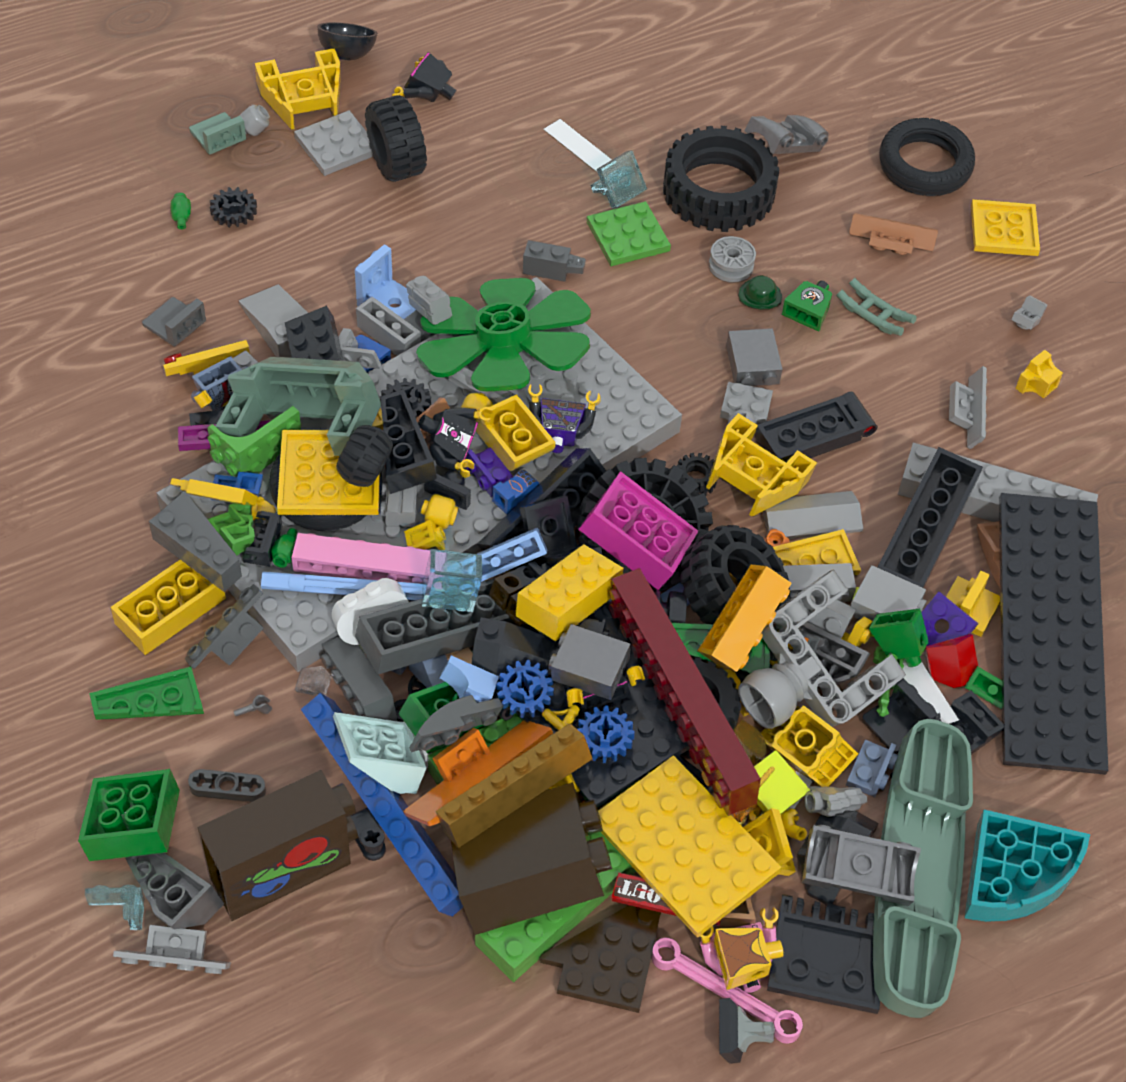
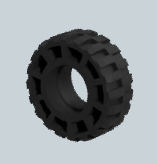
M737 525L715 527L695 541L685 552L680 576L681 584L684 586L683 593L688 598L692 611L697 613L704 624L714 625L737 588L729 573L740 583L750 565L769 567L786 580H789L788 574L783 568L784 564L781 558H778L775 549L768 545L762 536L754 534L748 528H739ZM786 598L784 602L779 603L777 608L786 603L788 599Z

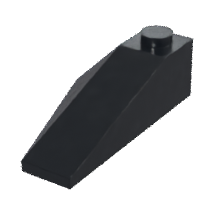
M481 617L475 637L471 664L499 676L500 673L507 674L506 666L509 665L514 669L516 668V661H519L521 666H525L526 661L530 660L531 667L539 663L540 671L547 669L548 676H552L549 662L551 656L557 654L560 649L558 647L559 640L555 641L548 636L505 621Z

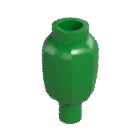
M176 193L170 203L171 217L177 222V228L184 230L186 222L191 215V202L184 193Z
M289 528L287 534L277 538L272 547L273 563L277 567L283 568L287 564L292 563V554L298 533L294 528Z

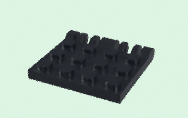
M782 894L776 929V941H781L783 957L772 959L767 991L878 1014L880 1000L875 991L873 969L874 913L869 912L866 915L865 928L856 927L858 910L851 909L849 922L846 925L844 924L846 907L826 903L822 920L819 919L821 902L814 901L811 908L812 915L808 917L802 915L804 899L797 898L795 913L793 914L791 913L793 896Z

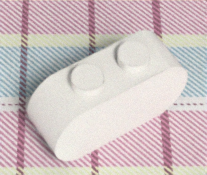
M382 578L337 601L332 609V620L343 641L352 645H359L355 637L359 616L409 603L398 582L389 578Z

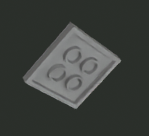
M350 110L294 131L295 139L324 176L373 157L367 132Z

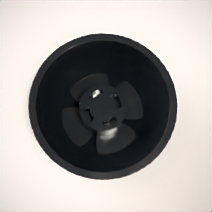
M327 22L317 26L318 37L325 50L334 48L338 59L351 61L365 56L373 48L378 35L377 31L371 28L350 23Z

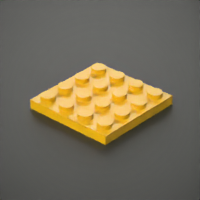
M282 430L277 502L278 515H379L380 473L373 484L368 487H358L349 484L337 471L336 465L340 456H335L327 437L329 430Z

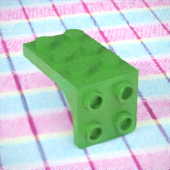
M292 406L256 432L244 437L226 435L211 424L208 426L211 457L216 463L224 465L228 473L233 477H237L238 472L261 473L265 467L276 460L281 452L282 430H301L299 411Z

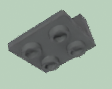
M172 297L143 320L142 324L145 328L175 347L206 321L204 303L196 298L193 302L186 305Z

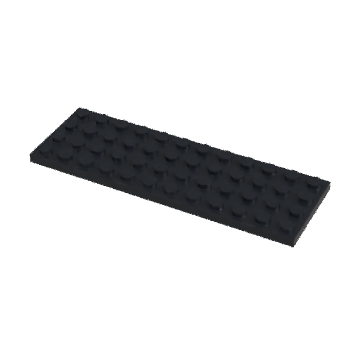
M1001 493L999 496L1001 676L1003 682L1002 723L1004 724L1002 731L1003 765L1106 775L1109 770L1097 502Z

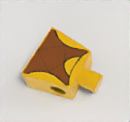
M722 928L715 931L713 941L726 990L767 976L771 968L770 959L783 957L781 941L765 943L763 932L760 928Z

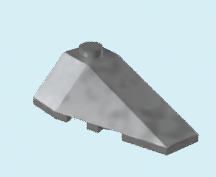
M166 853L125 858L136 880L139 882L145 897L149 901L154 914L172 929L204 925L224 905L212 885Z

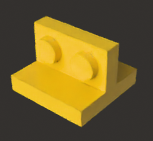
M980 571L976 579L972 577L970 581L957 576L946 596L979 623L971 633L982 637L1000 604V596L985 589L990 575L983 571Z
M771 808L743 827L782 867L779 875L790 876L796 872L779 810Z

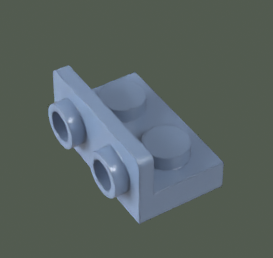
M865 740L846 786L860 788L863 793L872 797L876 796L878 789L884 790L889 779V775L885 774L887 768L893 769L898 755L894 754L896 744L891 743L890 748L887 749Z

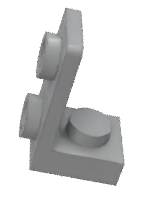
M343 328L339 335V341L344 361L359 362L364 368L379 369L381 363L374 350L358 348L359 344L352 330Z

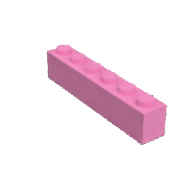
M298 533L292 554L293 572L369 580L389 578L396 582L435 584L437 587H443L444 570L447 567V553L438 550L416 549L410 546L401 547L387 543L378 544L363 540L355 541L339 537L318 536L312 533Z

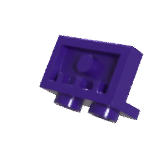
M491 447L477 454L469 449L466 459L473 461L474 469L466 467V469L476 477L480 488L483 491L486 490L492 498L493 486L499 482L505 483L514 476Z

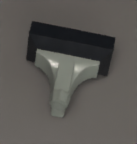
M730 998L719 999V1054L729 1064L740 1063L743 1052H746L751 1043H772L774 1041L775 1027L773 1022H753L747 1017L746 1012Z

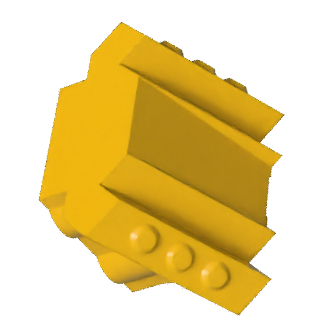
M804 705L801 708L796 706L792 716L782 725L773 729L765 728L757 736L765 746L773 751L776 750L787 763L811 779L819 787H829L858 755L843 740L837 730Z

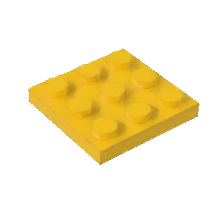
M972 199L971 217L974 251L1029 256L1039 255L1040 244L1036 204Z

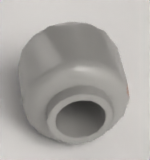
M250 105L239 115L244 120L246 135L257 136L269 126L270 115L261 105Z

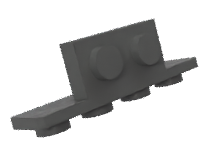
M255 584L250 588L244 589L239 596V600L223 612L222 618L218 623L210 626L205 632L204 638L188 650L185 660L190 667L195 669L211 651L230 666L264 629L259 622L247 613L263 595L262 591Z

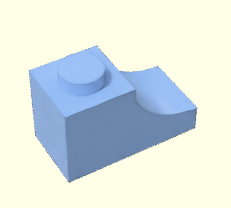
M451 655L442 670L440 679L452 686L459 698L472 695L475 701L479 703L492 699L499 676Z

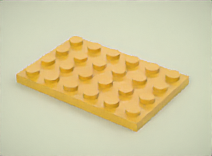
M674 755L598 811L603 827L601 833L697 938L781 873L782 867L732 815L728 816L724 808L720 809L715 798Z

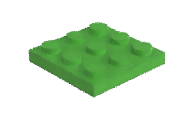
M646 201L587 216V224L610 267L669 252L671 249L670 242Z

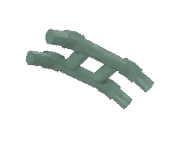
M856 278L849 284L856 291L857 295L864 300L860 305L843 290L836 295L849 311L858 314L887 334L901 336L904 332L903 327L886 321L890 316L897 321L912 324L917 319L916 315L895 308L871 293ZM873 304L883 310L878 316L868 311Z

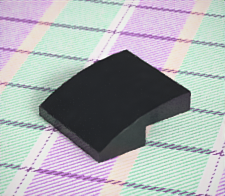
M972 690L955 699L950 706L959 720L949 724L958 728L966 736L970 744L971 755L990 742L1004 729V724ZM938 713L936 720L941 721V715Z

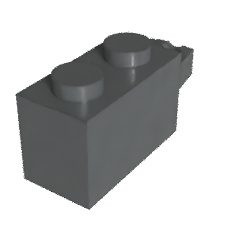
M528 240L523 255V274L565 282L568 273L583 274L586 259L572 255L571 248Z

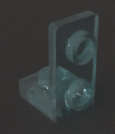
M99 885L85 889L88 905H124L123 919L128 920L130 930H142L145 899L141 887L124 885L121 888H109Z

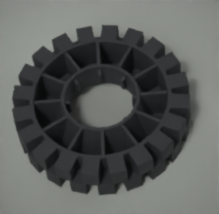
M635 458L631 463H628L626 460L616 464L611 470L608 469L590 487L579 508L582 513L577 518V530H579L620 471L698 530L691 545L709 532V527L713 524L712 512L705 511V507L709 504L705 494H697L695 489L699 485L692 477L688 480L682 477L684 470L676 465L669 469L665 467L666 461L654 459L649 463L647 458ZM584 533L578 538L581 545L599 546ZM601 547L603 556L624 568L623 574L632 571ZM682 560L674 574L659 589L660 592L681 582ZM649 584L655 593L657 589Z

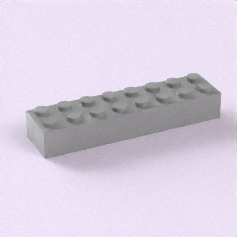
M917 443L912 444L898 495L913 498L937 449ZM963 457L983 467L979 479L962 511L964 514L992 522L999 521V496L1001 493L1097 502L1098 494Z

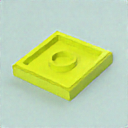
M776 750L754 766L761 778L757 805L764 813L773 808L779 810L781 815L810 791Z

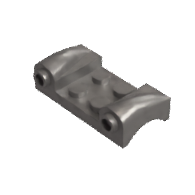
M787 115L785 121L781 123L767 119L764 116H751L744 130L746 133L756 132L764 136L772 154L820 152L829 139V133L819 123L800 115Z
M813 825L809 832L802 883L827 889L832 886L882 897L883 901L909 906L914 902L915 873L921 848L913 847L905 842L895 843L834 830L826 825Z

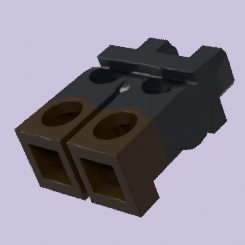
M533 560L527 566H522L495 578L489 596L503 611L506 610L505 613L517 626L523 627L527 623L516 617L518 592L551 569V567L547 563L538 565Z

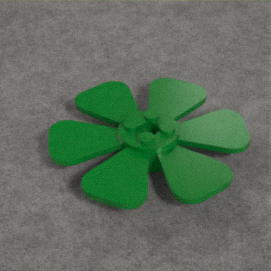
M527 278L490 280L480 287V295L486 305L478 311L465 300L453 296L449 297V306L452 311L451 318L436 325L432 324L424 316L421 318V327L428 333L473 335L425 342L417 348V358L431 375L444 378L456 374L485 352L487 354L471 376L472 386L479 391L486 392L521 389L530 382L529 370L519 355L523 350L554 371H565L572 368L588 352L590 340L583 333L544 332L540 330L583 324L590 319L591 309L575 292L559 290L547 296L528 311L526 305L536 292L535 283Z

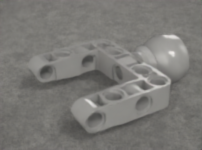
M834 569L821 576L775 610V618L769 625L766 624L761 632L763 640L778 662L772 668L758 669L747 675L739 685L738 693L747 712L765 728L773 729L785 723L794 713L797 702H801L803 699H805L814 714L833 727L845 723L906 676L899 663L890 653V656L869 667L849 682L848 687L841 692L798 628L848 591ZM810 595L815 598L816 604L811 601ZM773 622L778 625V632L774 629ZM788 643L793 647V653L788 650ZM869 679L873 683V689L869 685ZM817 686L821 688L822 696L818 694ZM832 707L836 710L837 717L833 715Z

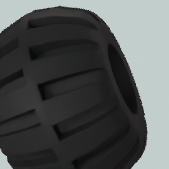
M371 425L357 427L346 443L336 465L341 477L349 484L358 487L372 485L392 451L393 443L391 439L380 428Z

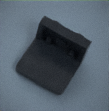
M902 678L895 684L892 695L889 697L887 707L889 714L884 717L879 716L877 712L879 705L863 715L862 721L888 749L891 743L896 744L894 754H897L903 737L921 720H936L938 713L932 704L926 702L918 694L917 689Z

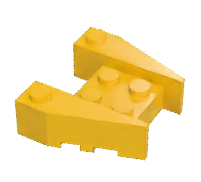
M334 48L315 52L314 68L280 74L275 59L255 63L256 82L261 96L291 130L294 129V114L330 108L332 116L338 115L341 76L340 61Z
M738 413L726 426L706 488L710 489L721 477L755 499L749 514L753 517L797 495L809 481L817 462L798 450L787 463L751 441L758 425Z

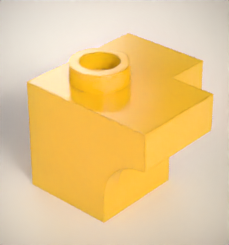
M1044 350L1033 358L1025 371L1020 374L1015 389L1022 394L1034 392L1044 399L1058 387L1063 372L1054 366L1051 359L1052 355Z

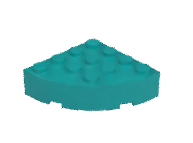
M983 810L977 823L964 918L985 922L1008 921L1026 917L1045 908L1057 899L1071 883L1087 852L1090 834Z

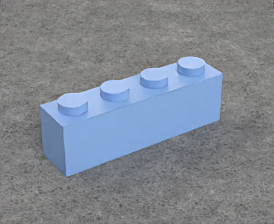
M537 527L447 566L444 572L452 590L480 583L547 554L548 550Z

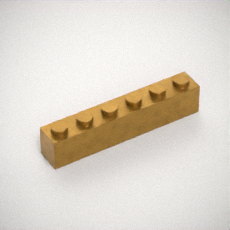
M569 723L435 811L445 835L460 848L592 760L585 736Z

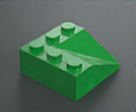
M170 769L93 778L78 839L89 861L168 852L180 792Z

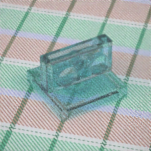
M632 150L622 153L597 168L600 180L590 185L593 193L607 195L612 208L621 206L647 190Z

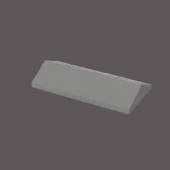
M853 491L791 497L762 512L767 533L771 529H777L783 532L788 539L814 537L844 529L845 533L863 532L860 502Z

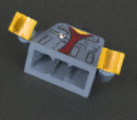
M230 356L193 375L192 379L197 390L192 392L191 399L200 408L209 406L212 411L225 409L233 394L228 376L248 367L240 368Z

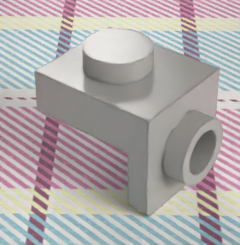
M1029 295L1026 297L1022 307L1014 313L1011 320L1016 322L1020 328L1031 330L1039 324L1047 304Z

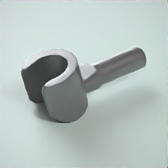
M257 695L252 704L234 710V714L237 717L255 710L268 714L271 712L272 707L266 703H269L271 700L264 695Z

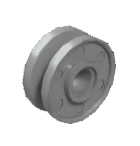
M729 236L718 239L711 248L710 271L722 281L741 282L748 279L754 269L755 248L749 241L740 237Z

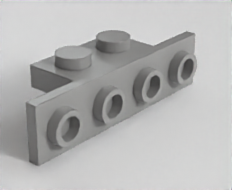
M984 366L969 377L968 387L957 381L950 385L949 421L967 429V448L969 449L981 443L986 436L987 368Z
M161 925L149 926L146 952L116 950L113 954V957H121V963L138 964V960L149 961V966L166 967V963L177 964V969L194 971V966L205 967L206 973L221 974L222 969H228L231 965V962L203 959L207 931L187 928L172 929L170 926Z

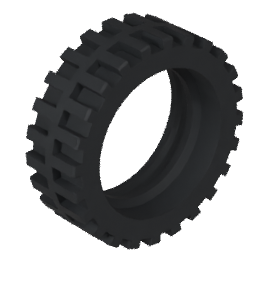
M706 126V130H700V128L693 129V134H683L681 141L675 140L672 148L668 150L663 181V194L666 195L665 201L667 205L672 204V211L675 214L680 213L683 221L687 222L690 220L693 222V226L698 228L702 225L707 227L709 231L717 228L721 229L722 232H728L729 228H735L738 231L742 230L744 225L751 227L755 225L756 219L759 221L763 220L766 212L769 213L772 209L779 177L778 159L776 156L773 157L769 147H765V141L761 138L756 140L754 134L742 133L739 128L735 127L734 130L727 129V126H721L720 128ZM723 164L745 172L752 178L755 184L740 192L718 193L698 186L686 174L702 165Z

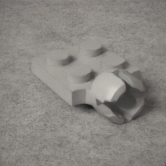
M728 382L720 418L727 419L729 424L739 413L757 425L766 422L773 390Z

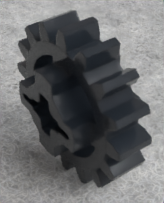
M228 187L227 192L220 190V195L214 194V200H210V213L213 216V220H219V225L227 223L229 228L232 224H235L236 227H239V223L247 225V219L254 220L253 215L257 214V201L254 199L253 193L248 194L247 189L241 192L239 187L235 190Z
M406 378L401 383L396 379L393 386L387 384L386 390L381 391V396L404 389L416 418L431 405L429 389H424V383L416 385V379H413L411 383L407 382Z

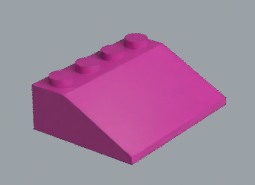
M621 471L579 528L588 538L592 539L632 571L640 568L648 583L657 590L674 574L686 550L698 533L697 529Z

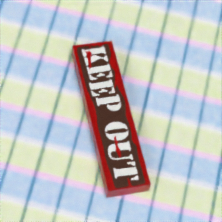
M618 872L611 897L613 902L677 916L643 878ZM721 920L714 925L720 926Z

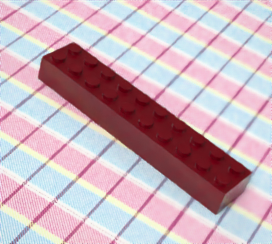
M638 568L613 578L612 590H609L611 604H609L610 612L614 619L618 618L620 621V629L623 636L630 639L636 659H641L647 679H652L655 684L654 690L658 699H663L669 719L671 721L675 720L680 739L683 743L687 742L689 745V752L695 764L699 763L705 784L707 786L711 785L714 790V798L720 809L724 808L729 816L757 804L761 778L643 572Z

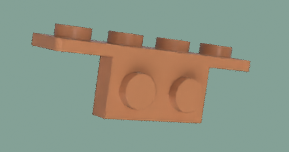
M854 213L849 233L870 238L869 245L873 246L874 249L885 250L886 248L894 250L897 254L905 255L906 253L911 254L913 247L933 251L938 230Z

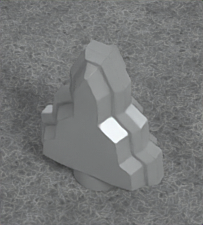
M809 786L810 791L804 796L805 807L809 813L817 812L827 817L843 814L844 811L858 810L861 805L867 802V796L862 793L860 788Z

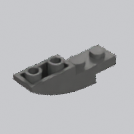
M472 695L450 702L425 721L409 749L411 752L418 750L427 751L434 746L453 744L459 739L461 731H467L479 725L488 726L494 723L503 705L499 698L477 703Z

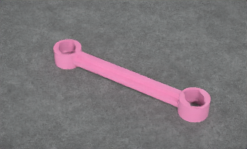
M662 938L654 944L652 962L658 969L666 971L674 968L724 999L730 998L737 1006H740L745 1012L760 1021L773 1022L775 1027L774 1037L782 1043H793L799 1038L803 1024L800 1016L794 1011L784 1010L778 1012L738 987L726 990L723 978L681 954L678 943L673 939ZM662 947L672 949L675 952V958L671 961H663L658 949ZM780 1020H791L796 1025L797 1032L794 1034L783 1033L784 1030L780 1026Z

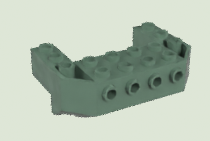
M269 357L228 376L233 394L215 427L229 436H248L255 432L264 414L280 415L294 406L299 411L300 417L334 419L327 437L334 455L340 456L357 427L362 425L372 426L381 407V402L373 380L359 362Z

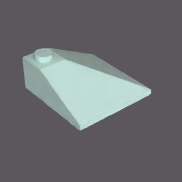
M334 712L333 718L350 763L391 791L400 794L417 793L426 766L420 751L411 752L409 749L414 737L406 723Z

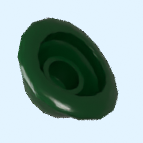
M764 275L755 276L745 282L740 287L738 293L740 301L753 309H771L777 307L782 301V293L779 287L770 277Z

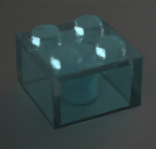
M431 549L422 583V606L473 612L482 580V555Z

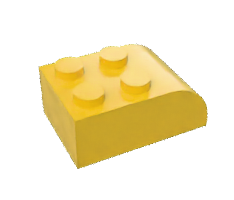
M517 394L491 406L492 414L484 413L482 415L484 418L491 419L489 424H483L480 419H476L478 422L477 434L488 448L491 447L509 471L521 467L555 449L556 442Z

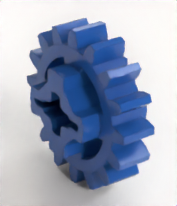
M530 660L526 661L525 666H521V663L516 661V668L513 669L508 665L506 666L507 674L500 673L499 676L502 682H497V690H499L497 698L503 700V709L510 706L511 715L519 711L521 718H524L525 712H529L531 717H534L536 709L541 713L544 711L543 703L550 705L551 698L549 696L554 694V688L550 687L553 685L552 678H547V669L540 671L539 663L531 667ZM516 677L515 682L509 684L511 680ZM522 682L524 686H526V689L529 690V696H527L526 691H524V689L521 688ZM541 694L540 697L534 701L535 696Z
M605 706L603 711H599L597 707H594V714L591 715L589 712H585V720L579 719L577 730L585 736L593 761L599 756L602 757L603 763H606L607 757H611L615 762L617 761V754L625 757L626 748H632V740L634 739L633 722L627 721L626 713L618 715V708L610 712L608 706ZM604 729H607L606 739H604Z

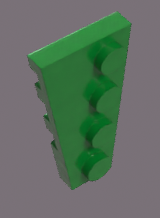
M672 623L690 656L713 662L697 652L711 630L712 624ZM763 638L757 646L751 648L746 665L738 670L752 673L758 669L769 668L770 648Z
M192 667L89 693L96 720L204 714Z

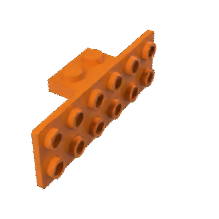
M522 721L489 747H487L480 731L475 728L471 729L432 758L444 780L403 811L405 816L428 826L440 823L435 811L538 743L547 739L553 734L552 729L529 721L527 723Z

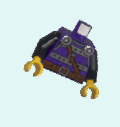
M530 384L528 394L532 398V402H529V410L556 442L555 449L552 452L561 453L564 450V446H575L577 439H582L593 427L596 410L594 409L601 402L600 394L598 393L596 401H590L591 391L587 392L588 408H586L585 403L541 398V402H539L542 386L539 384L540 392L533 394Z

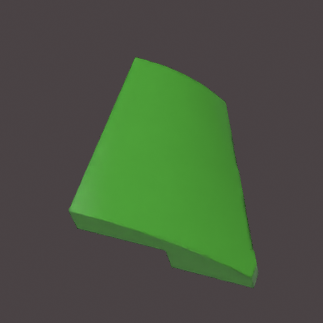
M233 503L229 505L227 513L209 518L208 521L237 556L253 543L255 536L254 529L252 528L251 506Z

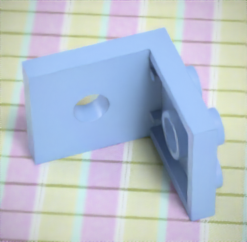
M384 244L380 249L374 251L367 260L356 267L357 307L373 296L403 319L416 310L409 304L407 288L392 279V254L390 247ZM391 304H399L400 306L394 308V307H391L390 305H391Z

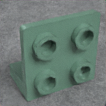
M226 112L189 127L190 132L209 155L246 140L245 124L242 117L237 116L231 119Z

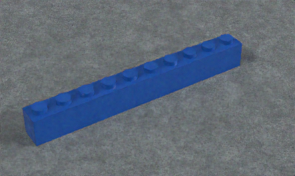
M319 693L301 711L437 910L453 917L463 908L459 898L456 874L418 821L405 816L403 811L408 805L401 795L389 790L349 762L333 718L334 712H343L333 699Z

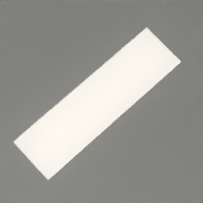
M561 119L544 128L546 132L595 171L600 172L614 163L612 159Z
M904 659L903 671L906 676L903 678L917 689L918 694L926 702L933 705L936 712L940 713L942 722L949 724L958 721L959 719L923 663L921 662L915 667H908Z

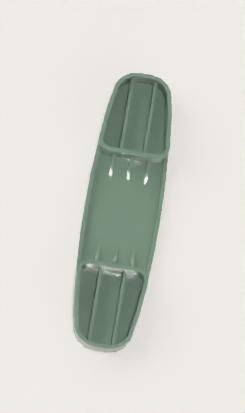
M933 719L919 721L902 739L889 788L881 840L895 843L905 842L913 847L921 848L915 873L914 902L906 906L883 901L882 897L875 896L873 969L875 991L879 1000L888 1009L913 1018H923L932 1014L948 999L961 943V934L957 928L963 877L966 811L973 804L970 744L966 736L958 728Z

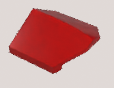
M972 634L932 644L925 648L930 676L934 681L949 687L957 688L966 685L978 666Z

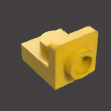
M431 520L404 531L407 546L423 550L436 546L440 551L445 550L444 540H446V535L440 526L437 527Z

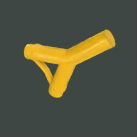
M572 705V707L564 711L545 709L542 716L559 731L569 723L573 724L580 708L577 705ZM566 714L563 721L556 716Z

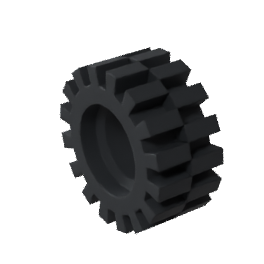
M690 453L689 457L684 455L683 460L680 459L678 461L677 467L684 470L682 477L685 480L690 478L688 473L693 471L704 474V478L693 479L699 485L695 489L697 494L704 493L707 496V492L711 494L717 484L716 481L710 489L706 488L714 459L709 461L710 456L708 455L703 458L702 453H698V456Z

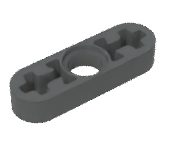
M199 769L192 772L188 778L191 793L198 797L253 802L266 794L264 779L259 775ZM200 779H204L205 783L201 787H197ZM213 780H215V789H212ZM224 781H232L235 784L229 791H224L220 788L221 783ZM256 784L258 788L254 792H250L249 789Z

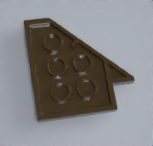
M628 905L542 954L540 963L563 968L557 994L639 1013L661 912Z

